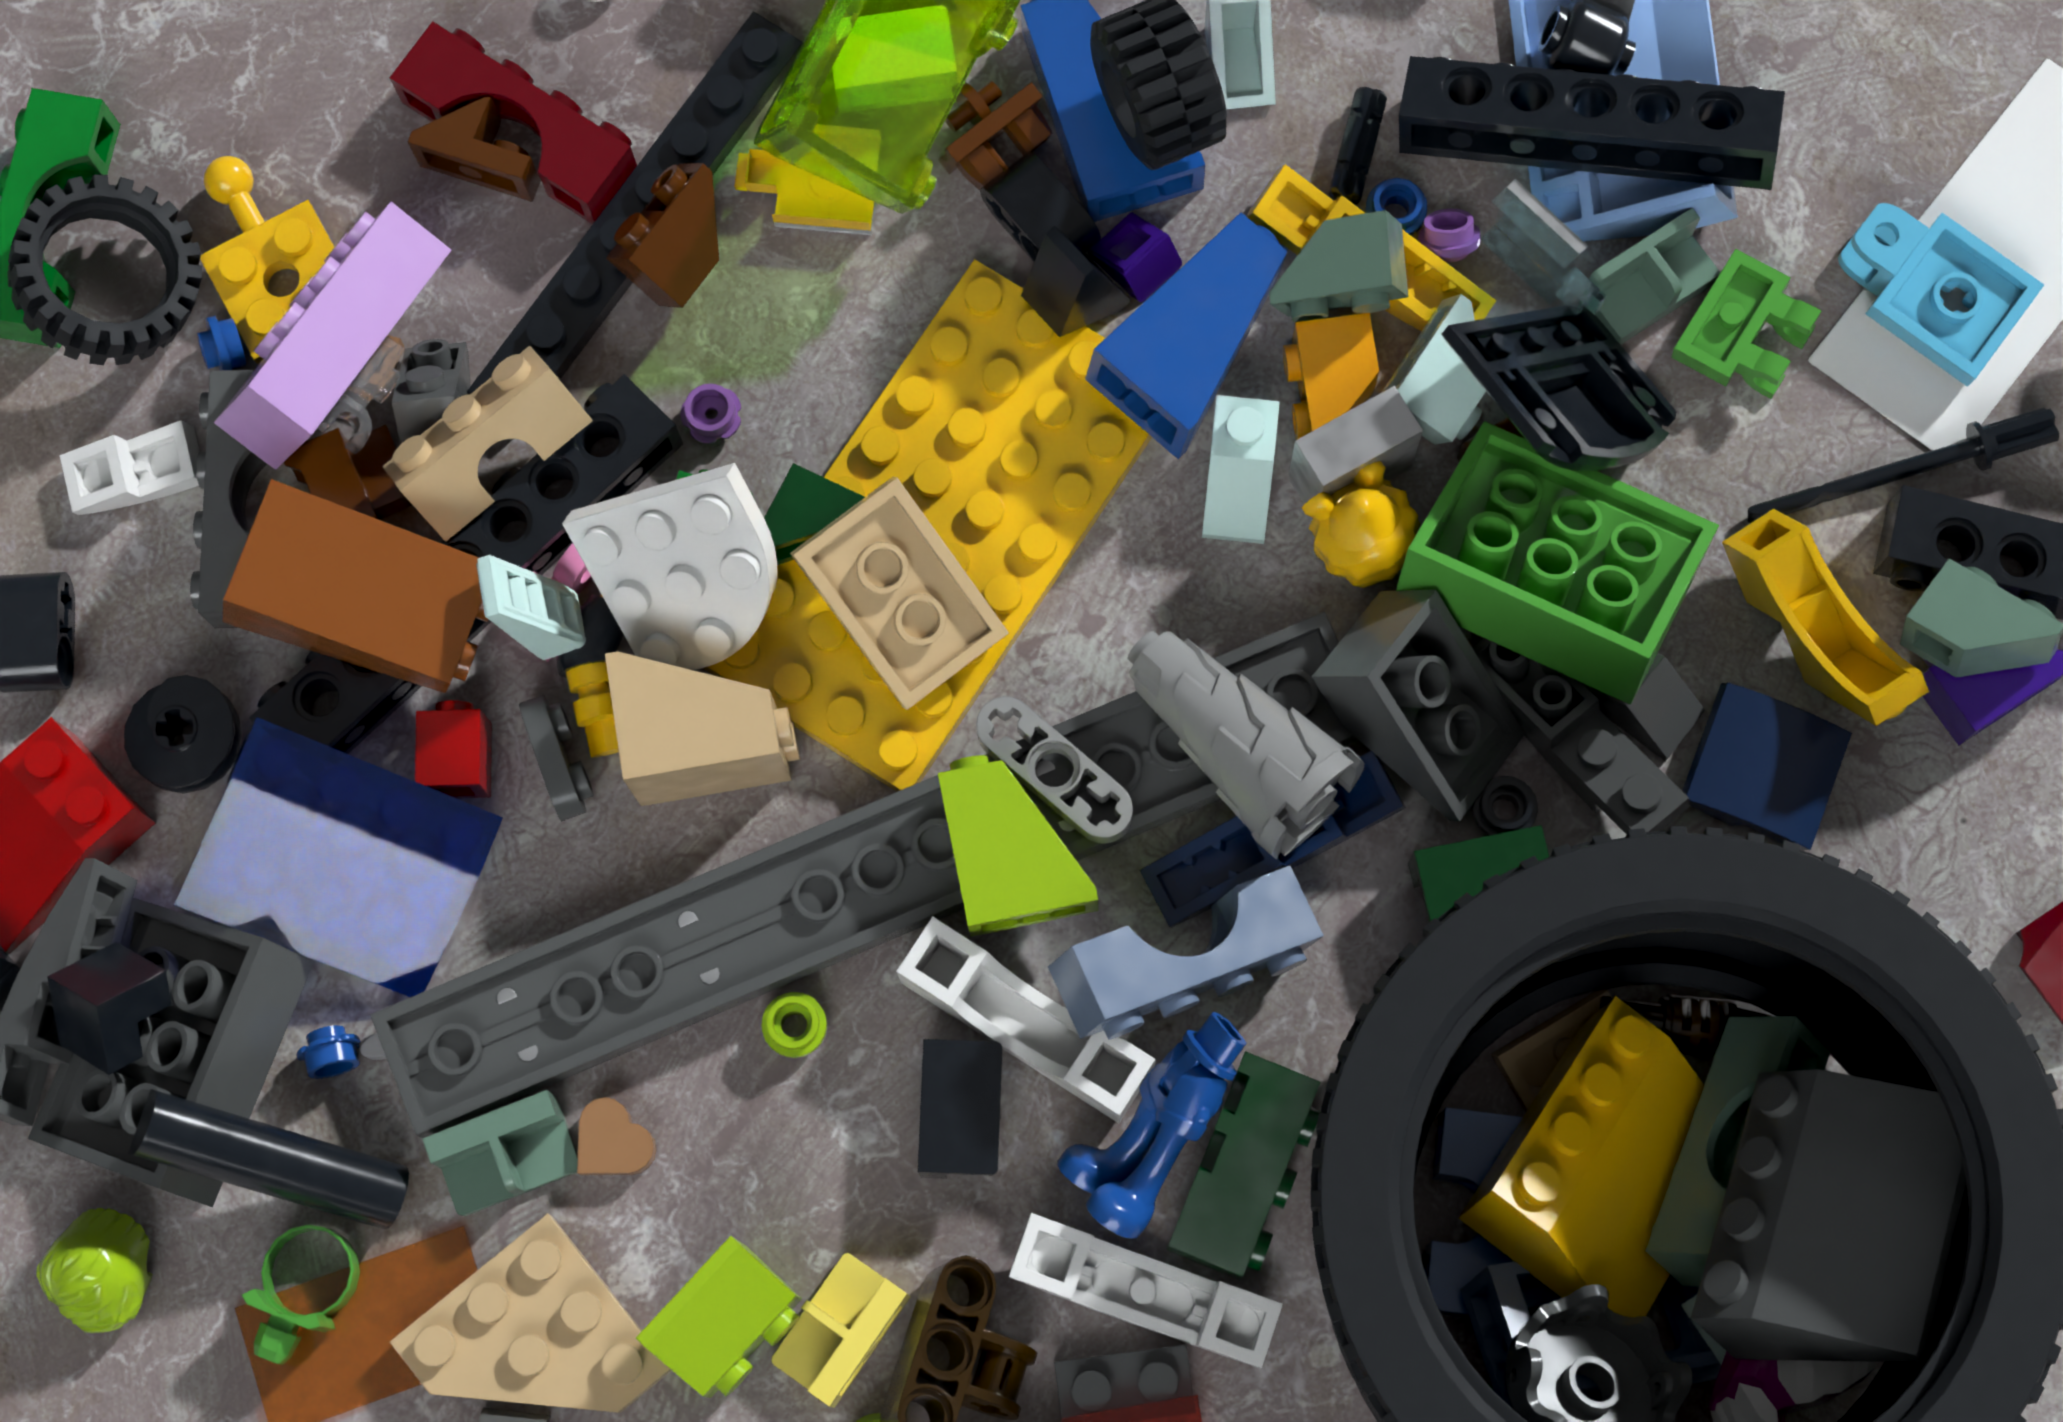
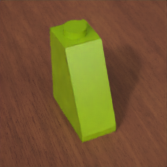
M985 755L964 757L949 764V771L938 773L970 937L1098 911L1096 886L1002 760L989 762L988 757Z

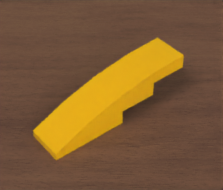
M1284 164L1277 169L1246 217L1256 225H1261L1270 230L1279 243L1298 255L1324 220L1365 214V212L1344 196L1332 200ZM1402 229L1408 297L1390 300V308L1385 311L1422 331L1443 299L1462 294L1472 302L1474 319H1485L1496 300Z

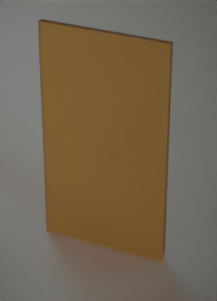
M461 1226L359 1263L360 1276L355 1293L345 1307L331 1316L336 1330L321 1332L300 1326L296 1335L302 1338L292 1357L283 1365L254 1355V1340L261 1322L267 1323L271 1314L247 1304L236 1307L235 1312L267 1421L321 1422L422 1385L391 1345L390 1341L478 1270L465 1227ZM350 1267L277 1292L276 1294L283 1303V1306L296 1314L308 1315L323 1312L336 1303L346 1289Z

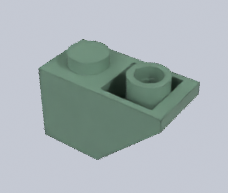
M1386 210L1324 220L1269 292L1270 305L1286 316H1291L1293 322L1329 318V310L1352 307V311L1356 313L1379 312L1390 308V300L1407 298L1408 286L1402 224Z
M1949 558L1907 614L1900 645L1957 678L2049 663L2057 651L2063 633V623L2056 620L2053 613L2044 605L2033 600H2021L1998 587L1996 581L1983 570L1976 567L1965 568Z

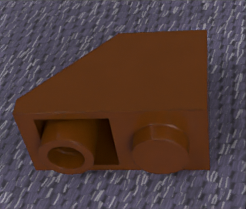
M685 163L678 166L672 165L667 168L654 182L651 188V193L654 197L641 213L636 212L629 216L618 228L614 235V241L617 244L606 257L608 261L658 306L683 308L719 261L712 171L704 163Z

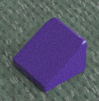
M1130 212L1088 251L1090 257L1131 297L1139 302H1144L1182 266V260L1170 236L1133 212Z

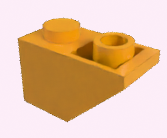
M1370 313L1295 322L1292 343L1283 345V364L1287 382L1297 381L1301 403L1292 404V421L1296 440L1366 402L1374 393L1379 367Z

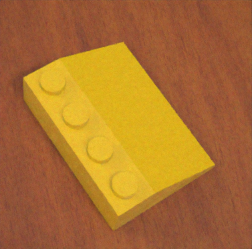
M1614 996L1580 1027L1459 1219L1513 1261L1529 1271L1530 1274L1561 1298L1568 1296L1583 1286L1599 1284L1605 1286L1609 1291L1608 1308L1613 1312L1628 1317L1646 1316L1670 1274L1645 1250L1704 1084L1668 1035L1618 997Z

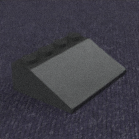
M133 898L121 945L166 970L172 1005L137 1022L143 1057L108 1075L74 1053L71 1055L69 1064H59L28 1139L155 1188L213 1208L223 1182L128 1154L150 1090H157L250 1118L314 961L265 938Z
M1820 1069L1759 1072L1691 1319L1735 1359L1924 1363L1966 1187L1965 1170L1957 1136L1940 1094L1935 1091Z

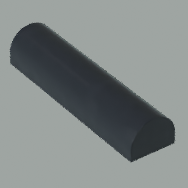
M153 1089L150 1090L128 1152L132 1156L385 1230L391 1227L401 1210L409 1181L407 1166Z

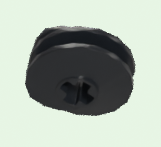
M189 675L167 678L161 685L149 689L133 705L124 726V748L132 767L156 787L165 791L182 794L207 789L222 779L236 761L242 741L239 714L229 698L208 680ZM189 724L193 728V733L183 734L182 727ZM183 735L184 743L177 745L174 742V737Z

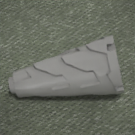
M1150 631L1129 652L1127 659L1133 664L1129 674L1134 680L1136 692L1180 738L1179 746L1218 787L1216 791L1218 796L1252 832V836L1258 845L1275 859H1278L1280 852L1285 856L1301 845L1340 806L1334 801L1337 790L1333 786L1337 782L1350 793L1360 778L1365 763L1350 747H1343L1293 707L1288 711L1243 674L1240 673L1238 677L1188 638L1182 641L1171 631L1164 632L1161 635H1158L1155 631Z

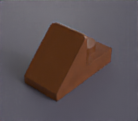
M492 97L481 98L413 130L407 141L420 167L533 202L541 182L534 163L526 150L505 140H496L494 142L501 124V117Z

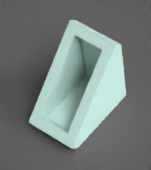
M1206 0L1204 27L1206 45L1219 77L1226 110L1275 105L1271 0Z

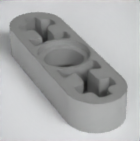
M1008 696L997 697L987 702L981 708L976 720V730L979 743L989 756L995 761L1002 760L1017 780L1088 840L1106 844L1117 841L1126 834L1132 822L1133 805L1130 795L1118 782L1021 700ZM1013 715L1018 717L1017 731L1031 745L1036 734H1040L1045 738L1031 748L1023 765L1015 760L1023 755L1022 747L1007 736L1003 737L999 742L992 739L995 731L991 720L996 716L1004 721L1010 719ZM1051 753L1066 756L1074 768L1070 780L1058 787H1050L1043 784L1035 773L1036 765L1043 756ZM1085 775L1094 780L1086 786V792L1097 802L1103 804L1109 798L1117 801L1115 816L1119 821L1114 825L1106 820L1101 821L1097 826L1091 824L1089 821L1092 817V809L1079 796L1076 797L1072 807L1063 802L1078 791Z

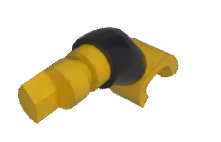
M593 594L580 608L586 637L584 646L556 656L559 675L567 678L569 691L573 694H578L579 699L573 702L577 726L584 727L591 758L619 752L605 653L617 652L624 636L603 596L600 595L599 597Z

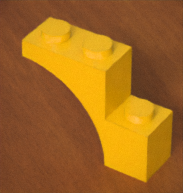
M1772 509L1722 542L1746 602L1781 623L1805 683L1875 726L1900 715L1908 705L1929 692L1922 671L1911 665L1889 647L1849 601L1827 567L1807 526Z

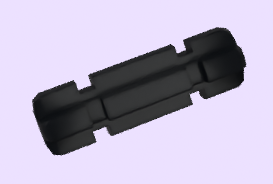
M1359 87L1355 91L1350 117L1347 120L1337 158V169H1334L1329 196L1332 200L1344 196L1354 205L1361 201L1366 175H1368L1379 133V123L1382 121L1387 101L1386 94L1381 90Z

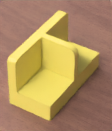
M846 1253L842 1255L812 1300L805 1301L801 1307L804 1310L772 1356V1364L807 1388L809 1393L823 1403L835 1408L911 1296L851 1254Z

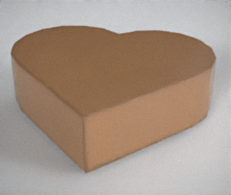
M606 1097L595 1099L585 1106L579 1120L577 1173L579 1175H635L642 1173L650 1167L655 1160L657 1151L655 1139L641 1125L632 1123L631 1115L625 1106L615 1099Z

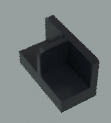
M923 1039L918 1173L921 1178L947 1179V1174L992 1176L998 1172L999 1133L1002 1115L1001 1081L1003 1048L1001 1043L997 1041Z

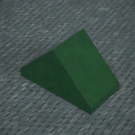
M793 463L764 516L775 546L777 565L794 560L790 554L793 550L865 497Z

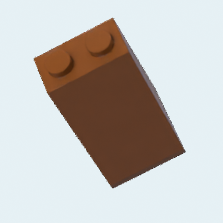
M271 479L223 598L222 622L446 693L452 678L465 681L472 665L478 645L468 642L467 639L475 618L486 622L488 618L484 614L476 566L479 557Z

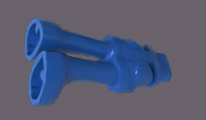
M1217 1012L1210 1014L1198 1032L1187 1030L1182 1037L1183 1041L1171 1049L1163 1060L1145 1076L1140 1084L1142 1098L1135 1115L1124 1133L1106 1149H1099L1086 1144H1075L1068 1147L1057 1160L1058 1168L1068 1180L1092 1194L1086 1202V1208L1092 1217L1102 1226L1121 1237L1138 1238L1147 1227L1155 1210V1201L1178 1155L1188 1140L1198 1141L1207 1129V1123L1221 1107L1222 1098L1228 1085L1226 1080L1233 1081L1236 1075V1070L1232 1063L1246 1046V1041L1232 1023Z

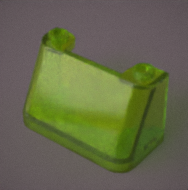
M826 0L756 133L754 144L782 161L897 213L903 214L913 210V208L916 210L920 209L931 195L937 178L931 175L933 160L928 158L927 155L977 58L987 53L992 47L1000 51L1011 39L1019 21L1013 14L1020 0Z

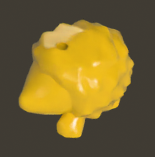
M1381 461L1371 463L1362 468L1353 479L1354 483L1343 487L1331 496L1325 492L1318 493L1301 507L1305 515L1312 517L1309 530L1315 537L1313 550L1318 559L1325 563L1326 570L1334 576L1346 578L1353 586L1360 588L1392 580L1403 567L1407 550L1420 526L1418 514L1410 507L1406 491L1394 488L1390 481L1383 480L1386 467Z

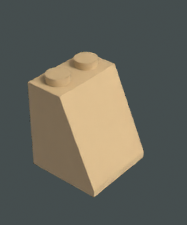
M618 651L605 653L622 777L641 806L792 781L789 762L800 760L795 726L790 721L787 707L777 709L769 689Z

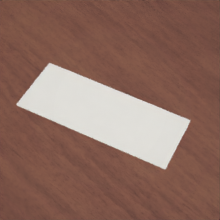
M2045 59L1918 220L1930 228L1937 217L1944 213L2044 284V287L1977 378L1968 387L1867 316L1865 313L1878 296L1866 288L1862 290L1808 359L1816 368L1931 451L1967 440V424L1974 421L1980 424L1984 422L2063 320V68L2050 59ZM1956 287L1950 293L1940 290V296L1944 300L1943 305L1952 312L1956 310L1963 313L1968 312V308L1962 303L1965 293L1961 289Z

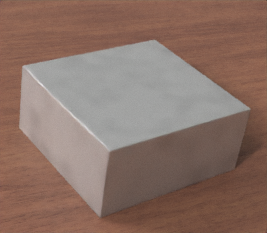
M1394 385L1296 440L1288 479L1304 504L1318 493L1325 492L1331 496L1343 487L1354 483L1353 479L1362 468L1377 461H1381L1386 467L1383 480L1389 481L1412 467L1423 429Z

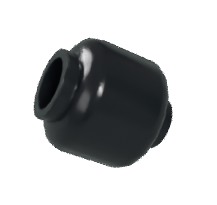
M1572 0L1566 7L1557 5L1552 11L1540 38L1539 51L1545 53V64L1548 69L1565 68L1576 72L1622 75L1630 65L1636 43L1628 40L1629 22L1621 12L1591 0Z

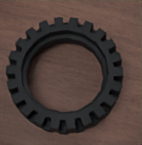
M93 175L89 184H84L81 176L68 179L64 189H61L56 184L45 191L41 201L36 198L28 207L13 237L8 259L7 277L8 287L13 288L11 299L16 310L23 309V322L31 332L37 328L42 331L41 341L52 349L57 343L65 346L64 356L77 360L80 353L90 355L89 364L104 365L107 358H114L116 365L129 364L135 355H139L141 360L154 355L159 346L165 348L173 341L178 331H181L195 305L202 280V266L199 265L201 257L198 242H191L193 230L187 220L182 222L176 220L178 209L169 200L162 206L156 202L157 191L148 186H145L142 193L132 190L134 180L120 177L117 185H110L108 175ZM88 218L117 221L141 233L158 250L166 268V291L159 305L142 318L121 324L94 321L67 308L50 290L43 272V253L51 236L68 223Z

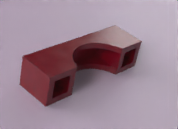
M432 21L389 77L401 102L432 122L481 98L492 97L501 119L518 122L528 127L541 139L542 154L537 172L547 195L593 224L637 166L631 149L632 142L629 137L609 122L603 121L598 126L582 116V109L562 92L553 90L549 95L533 85L534 80L516 63L504 59L500 64L484 54L485 49L467 32L456 28L451 33Z

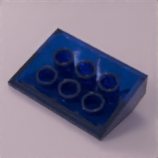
M256 717L249 727L173 906L227 927L265 938L304 957L410 998L426 990L477 883L503 817Z

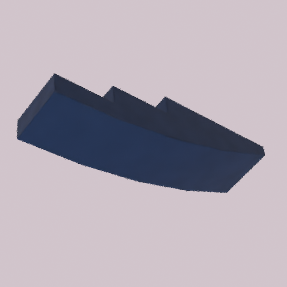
M1372 751L1359 757L1365 763L1364 769L1351 792H1347L1337 782L1333 786L1337 790L1334 801L1340 806L1308 839L1285 856L1280 852L1278 859L1272 857L1258 845L1252 836V832L1236 816L1139 870L1168 926L1172 928L1210 910L1214 903L1238 884L1287 866L1294 868L1405 809L1406 806L1379 757Z

